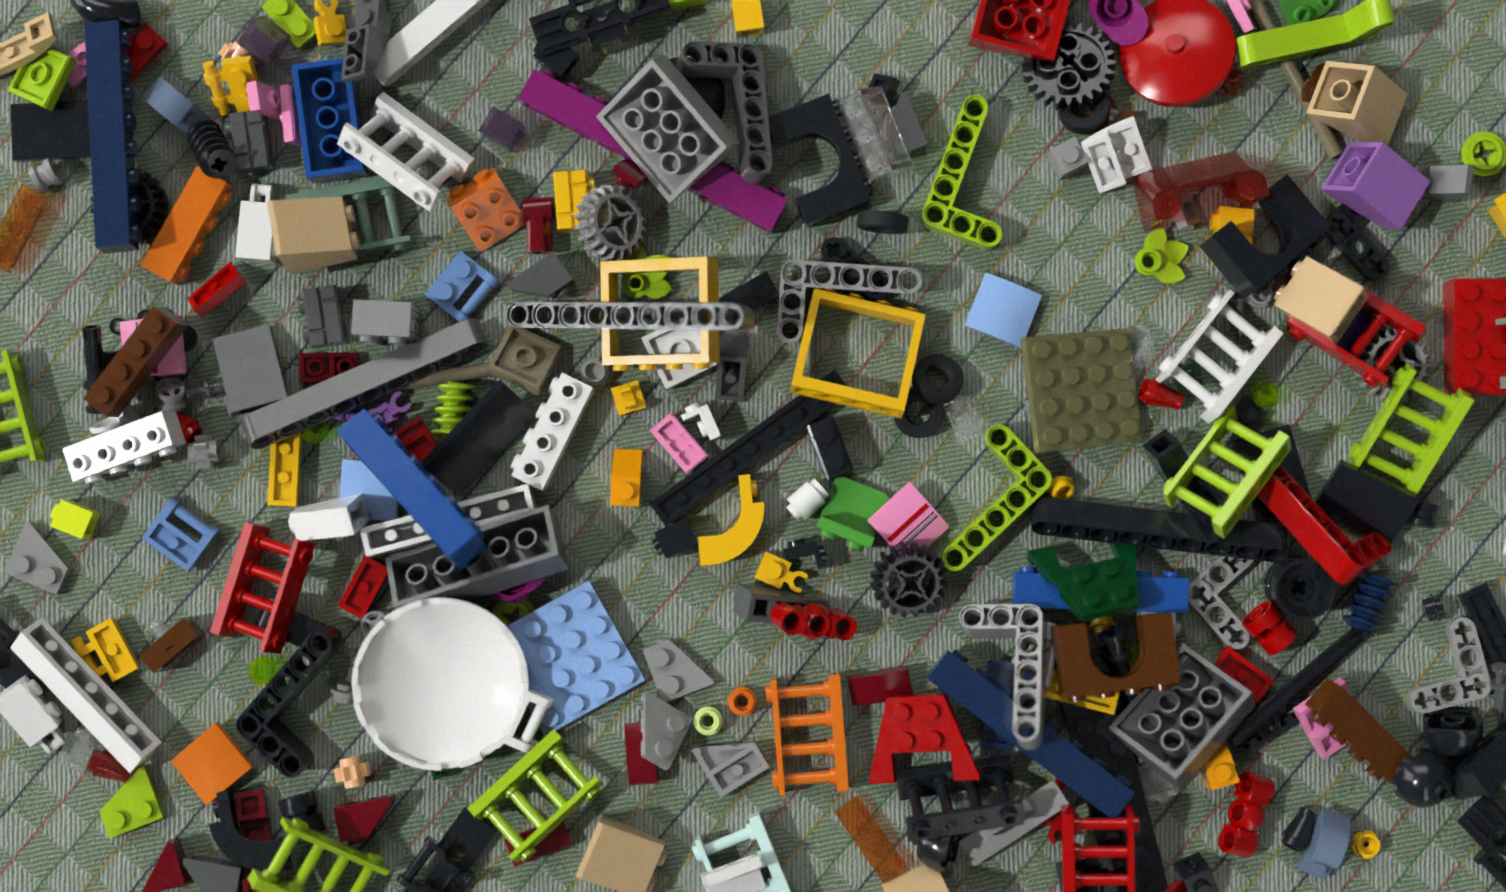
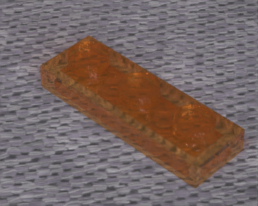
M22 183L0 223V269L9 273L12 272L50 199V197Z
M855 795L834 810L838 819L883 883L907 868L903 859L858 795Z

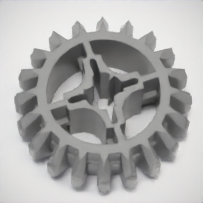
M608 184L592 188L589 193L581 197L583 202L576 205L580 213H576L573 216L579 221V224L573 229L580 231L581 235L577 240L585 242L583 250H591V257H600V261H621V259L630 258L632 253L640 250L638 244H642L645 241L641 234L645 233L648 229L642 226V222L647 218L641 216L640 213L644 207L636 205L638 197H630V190H622L621 185L611 186Z
M1384 327L1379 334L1376 333L1360 355L1361 361L1373 368L1378 361L1373 360L1376 351L1386 342H1389V345L1397 335L1396 330L1391 327L1389 332ZM1413 340L1407 341L1403 347L1409 352L1412 360L1405 358L1401 349L1392 362L1402 365L1403 367H1399L1402 369L1407 362L1412 364L1417 371L1414 378L1420 381H1429L1432 378L1429 374L1425 373V370H1430L1434 367L1433 364L1426 363V359L1431 358L1433 354H1424L1423 349L1428 344L1426 342L1417 344ZM1388 366L1383 373L1389 378L1386 389L1384 390L1379 386L1377 388L1370 386L1367 395L1373 396L1377 393V401H1384L1394 385L1392 380L1399 368L1394 369V367ZM1357 372L1354 375L1355 377H1362V375H1360ZM1362 381L1359 386L1363 388L1368 386V384ZM1407 388L1400 399V403L1406 402L1408 396L1410 398L1417 397V392Z

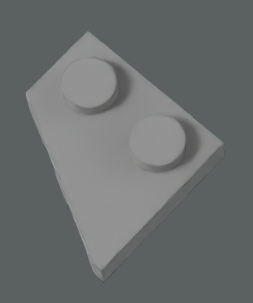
M26 522L4 573L55 595H60L71 567L63 558L57 555L51 543L41 536L36 530L35 524Z

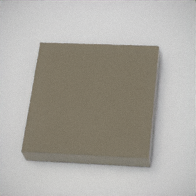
M509 325L487 366L486 373L535 395H539L562 351L563 345L525 328H516Z

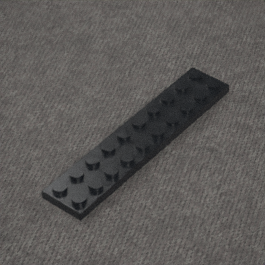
M1106 647L1090 649V657L1094 666L1102 674L1114 677L1112 666L1105 658L1107 653ZM1118 697L1114 715L1060 701L1069 739L1072 737L1085 747L1082 753L1091 759L1095 755L1108 765L1105 770L1113 777L1119 773L1131 782L1128 788L1135 794L1127 805H1132L1134 815H1139L1140 825L1139 833H1134L1135 892H1164L1168 885L1134 752L1109 730L1111 724L1123 712L1120 697ZM1085 799L1090 818H1109ZM1126 806L1117 818H1126ZM1093 830L1097 846H1126V830ZM1115 858L1118 874H1127V858ZM1121 886L1122 892H1127V886Z

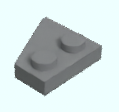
M670 639L642 649L660 698L664 702L714 684V680Z
M646 691L641 695V702H643L641 757L663 770L670 769L693 718Z
M755 742L702 746L691 750L720 798L770 767Z

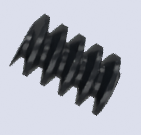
M207 119L194 123L188 131L187 142L202 172L208 177L215 179L229 176L236 169L237 158L219 124Z

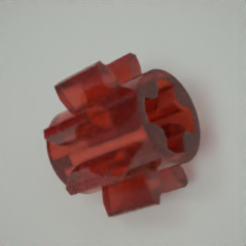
M1234 62L1229 77L1215 92V95L1236 96L1235 90L1244 88L1243 82L1246 73L1238 69V62Z

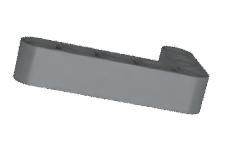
M807 260L788 261L782 267L780 277L778 336L783 342L789 344L797 342L803 336L807 287L911 294L918 291L921 287L922 277L919 271L911 267ZM795 264L801 267L803 274L800 280L792 281L788 278L787 269L789 266ZM824 266L830 270L831 278L827 283L817 281L815 272L819 267ZM853 268L859 272L860 280L857 284L850 285L845 282L844 272L847 269ZM878 270L885 271L889 276L888 283L883 287L876 286L872 281L874 272ZM906 272L914 273L918 279L916 286L911 289H907L901 284V277ZM794 293L799 296L801 303L797 309L792 310L785 305V297L788 294ZM793 322L797 325L799 332L796 337L789 338L783 333L785 323Z
M1034 604L967 605L962 608L959 614V621L967 636L975 639L1016 638L1013 733L1022 748L1027 750L1036 749L1042 743L1044 726L1046 622L1043 613ZM975 617L980 618L978 624L973 626L968 625V621L970 619ZM1002 617L1009 618L1005 625L1000 626L996 624L998 619ZM1030 617L1038 618V621L1033 625L1025 624V621ZM1031 644L1037 645V649L1034 652H1024L1026 646ZM1028 672H1035L1037 674L1031 681L1023 680L1024 675ZM1025 701H1036V704L1033 708H1022V705ZM1026 728L1035 729V733L1029 738L1022 737L1021 733Z

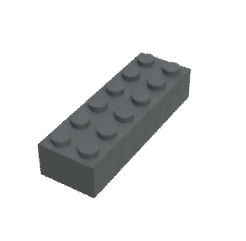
M545 505L479 527L480 531L485 535L482 541L487 548L461 571L434 542L385 558L393 608L396 610L417 600L436 597L456 598L469 602L568 570L569 565L559 519L550 506Z

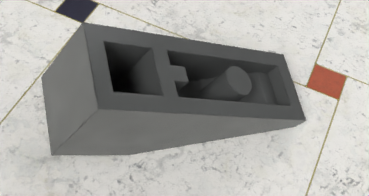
M738 584L733 612L746 621L772 623L770 613L778 603L799 604L802 607L807 604L817 603L828 608L829 601L764 586ZM791 614L785 618L784 624L790 620ZM817 617L812 620L811 626L816 623Z

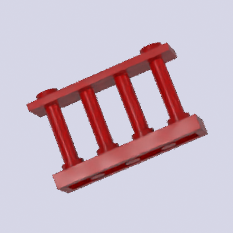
M1368 290L1366 292L1369 298L1361 310L1364 309L1370 313L1372 320L1349 352L1294 318L1288 317L1286 320L1287 329H1289L1288 333L1293 338L1301 342L1303 340L1308 341L1362 375V380L1373 388L1379 386L1384 390L1388 386L1389 378L1383 373L1407 341L1413 340L1419 344L1426 332L1425 325ZM1389 325L1396 330L1397 335L1372 368L1358 358L1381 326Z
M244 522L210 633L236 638L238 632L262 640L259 651L281 654L287 641V633L309 564L313 559L315 543L294 539L291 546L268 538L271 528ZM264 549L288 557L284 573L259 565ZM256 576L280 585L275 601L251 593ZM247 604L271 612L266 629L242 621Z
M1061 805L1062 892H1075V889H1081V886H1127V892H1135L1134 833H1139L1140 825L1139 815H1134L1132 805H1126V818H1080L1079 815H1074L1073 805ZM1080 830H1126V846H1080V843H1074V833H1080ZM1080 858H1127V874H1080V871H1075V861H1080Z

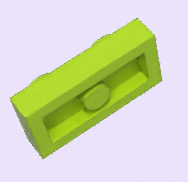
M268 0L261 6L300 51L317 37L314 23L293 0Z

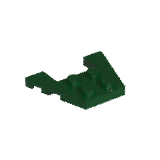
M1109 543L1115 559L1064 570L1059 563L1053 546L1027 552L1026 558L1031 565L1035 564L1042 572L1041 576L1047 583H1052L1059 591V597L1082 622L1134 611L1138 608L1135 545H1130L1129 543Z

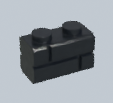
M834 416L806 426L826 480L854 470Z

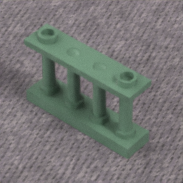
M382 177L285 195L286 199L342 196L344 201L353 199V202L357 205L364 243L360 244V249H356L357 256L391 249L392 253L407 251L410 245H415L414 239L410 235L403 236L395 196L398 194L399 189ZM381 194V197H384L391 239L375 241L368 207V200H370L372 195Z

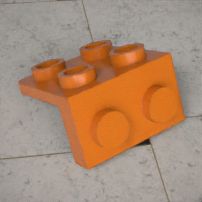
M493 167L489 170L479 171L472 181L465 185L460 184L454 187L449 192V195L445 197L455 216L480 251L486 250L525 225L521 210Z

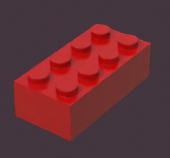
M1452 279L1444 282V393L1448 395L1456 394L1460 388L1470 393L1471 396H1506V388L1500 389V377H1506V325H1496L1495 319L1506 318V279Z

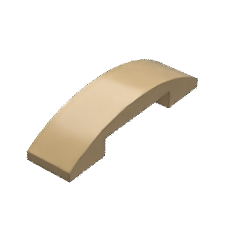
M49 12L24 23L25 32L0 43V76L33 61L53 44L56 34L52 15Z

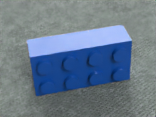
M343 58L291 65L306 178L313 184L369 176V169L365 164L337 145L343 126L347 122L357 130L363 126L357 80L346 83L341 81Z

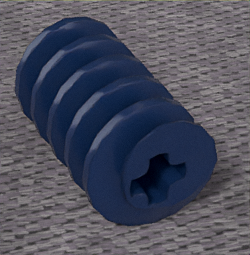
M1365 573L1362 575V579L1367 584L1357 585V589L1362 594L1352 595V599L1358 605L1349 604L1347 609L1353 615H1343L1342 619L1349 627L1356 628L1361 633L1375 638L1369 631V628L1380 627L1374 621V618L1385 617L1379 610V607L1389 608L1390 605L1384 600V597H1394L1395 594L1388 588L1389 586L1399 587V584L1374 573Z

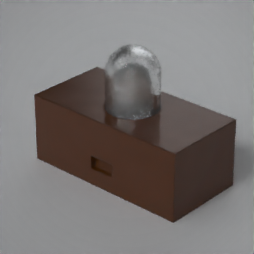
M191 617L182 618L171 629L163 620L154 619L149 624V632L156 641L143 651L139 657L153 673L161 672L203 637L205 633Z

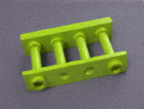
M7 349L3 350L1 353L4 362L0 363V375L7 373L11 389L0 392V404L14 400L19 417L1 421L0 434L22 428L26 444L0 451V463L29 455L31 462L46 461L44 456L46 445L43 438L39 437L22 375V371H24L23 360L16 352Z
M1407 362L1403 369L1399 368L1392 380L1393 387L1360 442H1355L1348 453V458H1350L1348 461L1357 467H1360L1362 462H1365L1399 479L1400 487L1418 494L1475 400L1470 393L1460 388L1456 394L1448 395L1414 378L1417 371L1412 364ZM1409 388L1444 405L1445 412L1440 419L1433 420L1399 403L1406 389ZM1392 412L1429 430L1431 435L1426 443L1419 445L1385 428L1384 426ZM1377 437L1413 454L1415 461L1411 468L1403 469L1369 452Z
M1231 403L1214 420L1213 427L1176 476L1169 478L1163 488V495L1168 506L1172 507L1176 500L1180 498L1212 517L1211 522L1214 532L1224 539L1292 449L1290 437L1281 431L1274 438L1267 439L1237 422L1236 408ZM1228 431H1231L1261 448L1262 454L1257 461L1253 460L1251 462L1221 445V440ZM1214 453L1244 470L1246 476L1240 484H1234L1204 467L1203 464ZM1196 475L1229 494V499L1223 506L1217 507L1186 489V487Z
M555 729L467 808L475 818L480 820L483 817L485 819L489 818L515 848L508 857L517 863L520 860L522 862L528 860L536 852L534 847L585 800L588 802L593 800L601 792L599 787L604 784L597 776L593 777L590 781L562 751L564 748L562 745L566 740ZM548 758H554L580 788L569 801L566 800L541 771L542 767L540 765ZM527 777L528 779L532 778L559 808L547 821L519 791L521 788L519 784ZM505 797L507 799L511 798L537 828L525 841L498 811V804Z
M282 817L280 823L285 832L288 833L269 868L264 869L263 872L253 868L248 880L252 889L259 892H308L305 891L304 884L324 849L339 856L320 890L315 892H332L350 860L364 866L350 892H363L374 871L387 876L389 870L383 862L384 858L375 852L363 853L308 828L309 825L301 819L294 817L293 820ZM301 838L314 844L294 880H290L289 883L280 880L278 874L298 839Z

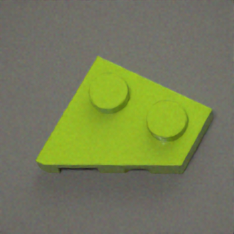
M147 765L140 767L99 811L109 838L166 817Z

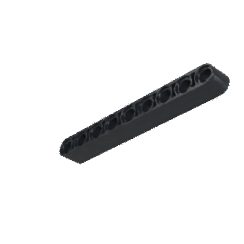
M1050 497L1038 498L1032 505L1031 529L1040 535L1105 543H1129L1139 547L1266 562H1282L1289 558V530L1279 524L1238 520L1224 539L1214 532L1212 523L1206 526L1194 514Z

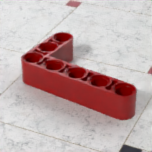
M1281 465L1278 466L1257 495L1325 571L1342 585H1347L1370 571L1392 550L1388 540L1377 532H1372L1357 542L1352 543Z

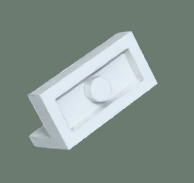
M756 854L700 874L706 892H756L765 888L760 868L763 866L759 855Z

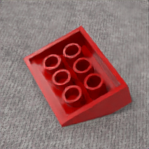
M979 0L967 45L994 53L1054 61L1070 0Z

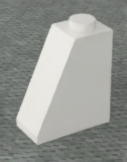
M361 493L297 507L289 514L288 522L289 528L293 534L295 533L296 539L305 541L354 535L370 521Z

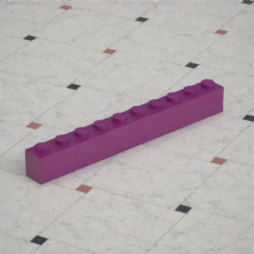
M534 69L518 98L521 105L635 163L596 118L608 105L607 101L596 95L590 98L582 94L583 89L571 82L565 85L557 81L558 76L548 70L543 69L542 72ZM724 161L718 163L687 190L772 234L788 201L783 198L785 194L770 186L769 189H766L758 184H748L742 179L741 175L733 172V166Z

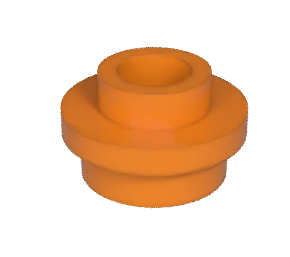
M746 687L734 689L728 698L730 710L738 716L751 714L757 704L756 695L751 689ZM740 696H745L748 699V704L744 707L737 704V699Z

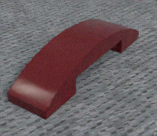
M259 789L235 793L237 822L240 823L242 834L251 841L262 842L272 840L265 790ZM244 868L243 892H259L252 889L248 880L252 870Z

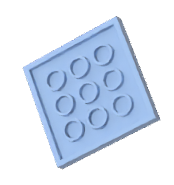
M590 580L583 582L507 625L524 653L528 669L529 688L554 700L551 708L546 710L539 725L544 736H547L553 729L557 730L645 681V677ZM529 701L527 707L532 714L536 704Z

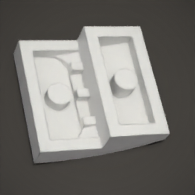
M1134 116L1112 124L1081 142L1099 194L1125 185V179L1152 170Z

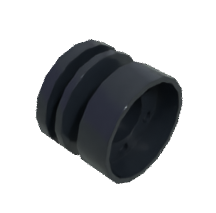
M1289 555V558L1285 561L1274 562L1267 569L1263 580L1264 593L1267 600L1271 601L1280 612L1299 620H1311L1323 615L1332 606L1336 595L1335 581L1318 562L1299 555ZM1294 580L1299 582L1297 584V587L1299 588L1298 591L1292 590V588L1294 587V584L1292 582Z

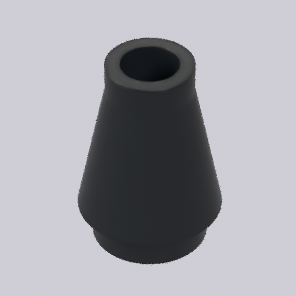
M1300 807L1296 816L1282 832L1283 838L1281 843L1294 851L1302 853L1304 848L1309 846L1316 814L1309 809Z

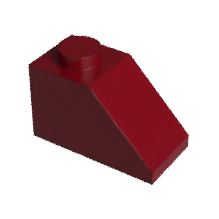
M395 794L339 804L334 807L339 842L348 841L349 845L366 842V837L374 833L395 802Z

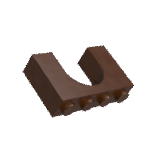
M1163 612L1136 616L1139 656L1132 669L1118 677H1108L1094 666L1089 652L1086 623L1051 626L1059 696L1068 697L1069 702L1087 700L1086 695L1097 693V698L1114 697L1115 691L1126 690V695L1144 693L1143 687L1154 686V691L1172 689V684L1181 683L1172 613Z

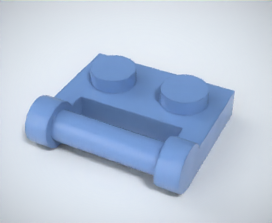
M460 250L425 295L457 321L461 322L469 319L493 287L496 289L500 281ZM480 276L484 280L462 309L460 311L457 310L454 306L477 277Z
M172 497L141 539L184 570L190 572L209 545L217 538L220 529L214 525L209 526L184 508L180 500ZM175 514L200 532L203 536L199 542L170 522L169 518L171 515Z

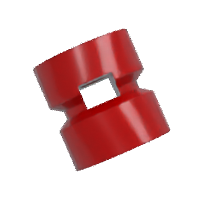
M1269 600L1253 608L1242 621V626L1252 637H1259L1258 644L1270 656L1285 649L1297 635V630L1286 618L1281 619V612Z

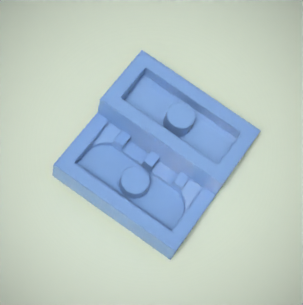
M985 273L965 326L988 337H994L1016 348H1021L1020 339L1027 336L1042 295L1000 277Z
M342 459L340 498L362 493L370 520L390 521L399 518V502L362 461Z

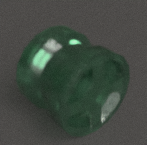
M1194 359L1189 360L1186 364L1181 362L1178 364L1182 370L1202 385L1200 364ZM1174 378L1177 390H1184L1186 387Z

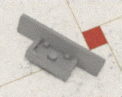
M1054 780L1022 800L1024 824L976 831L959 842V845L974 866L1059 812L1061 805H1069L1068 799ZM1019 795V796H1017L1016 798H1014L1013 800L1022 799V798H1021L1020 795Z

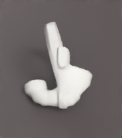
M127 406L118 418L108 417L90 425L89 430L92 434H102L140 420L138 412Z

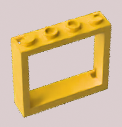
M687 257L600 261L601 302H618V274L699 271L700 303H719L718 258ZM602 309V310H601V320L603 321L605 314H604V311H603V309ZM708 310L705 316L708 324L713 318L711 310ZM602 329V365L613 366V371H630V365H639V370H656L657 364H665L666 370L683 369V364H692V369H709V363H720L719 331L700 330L701 354L619 356V330Z
M814 288L789 393L901 419L906 407L926 314L920 313L918 309L913 307L901 309L893 307L887 301L877 300L871 302L864 300L862 296L857 294H848L846 296L837 294L833 289ZM819 304L914 326L898 398L802 376Z

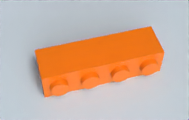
M196 166L140 266L176 285L180 281H184L190 272L191 267L189 264L193 257H197L203 250L205 236L208 231L211 232L216 227L219 220L217 215L222 206L226 207L229 204L233 192H231L233 186L220 178L208 177L202 172L200 167Z

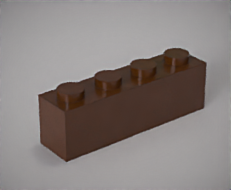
M152 306L83 399L104 416L118 418L187 328V325L167 309Z
M1328 678L1305 703L1313 712L1310 717L1321 727L1324 728L1326 725L1331 730L1328 735L1342 746L1345 743L1350 748L1347 753L1358 763L1361 764L1363 761L1368 766L1365 771L1375 780L1380 781L1382 778L1393 784V777L1403 759L1408 755L1413 758L1341 685Z

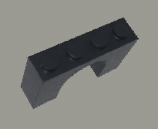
M829 94L768 117L770 138L775 150L802 139L818 138L829 143L839 157L840 170L830 184L796 197V205L805 228L868 205L870 203L869 196L873 195L868 179L863 180L859 169L863 167L857 152L852 154L849 143L852 142L850 132L847 126L842 127L838 117L842 116L837 100L832 101Z
M1288 174L1255 199L1279 230L1281 245L1278 254H1267L1256 249L1232 221L1220 228L1199 246L1243 299L1252 293L1256 297L1270 287L1267 282L1268 280L1273 278L1276 281L1289 270L1286 265L1289 262L1294 265L1307 255L1304 250L1308 246L1313 249L1326 238L1322 234L1331 227Z

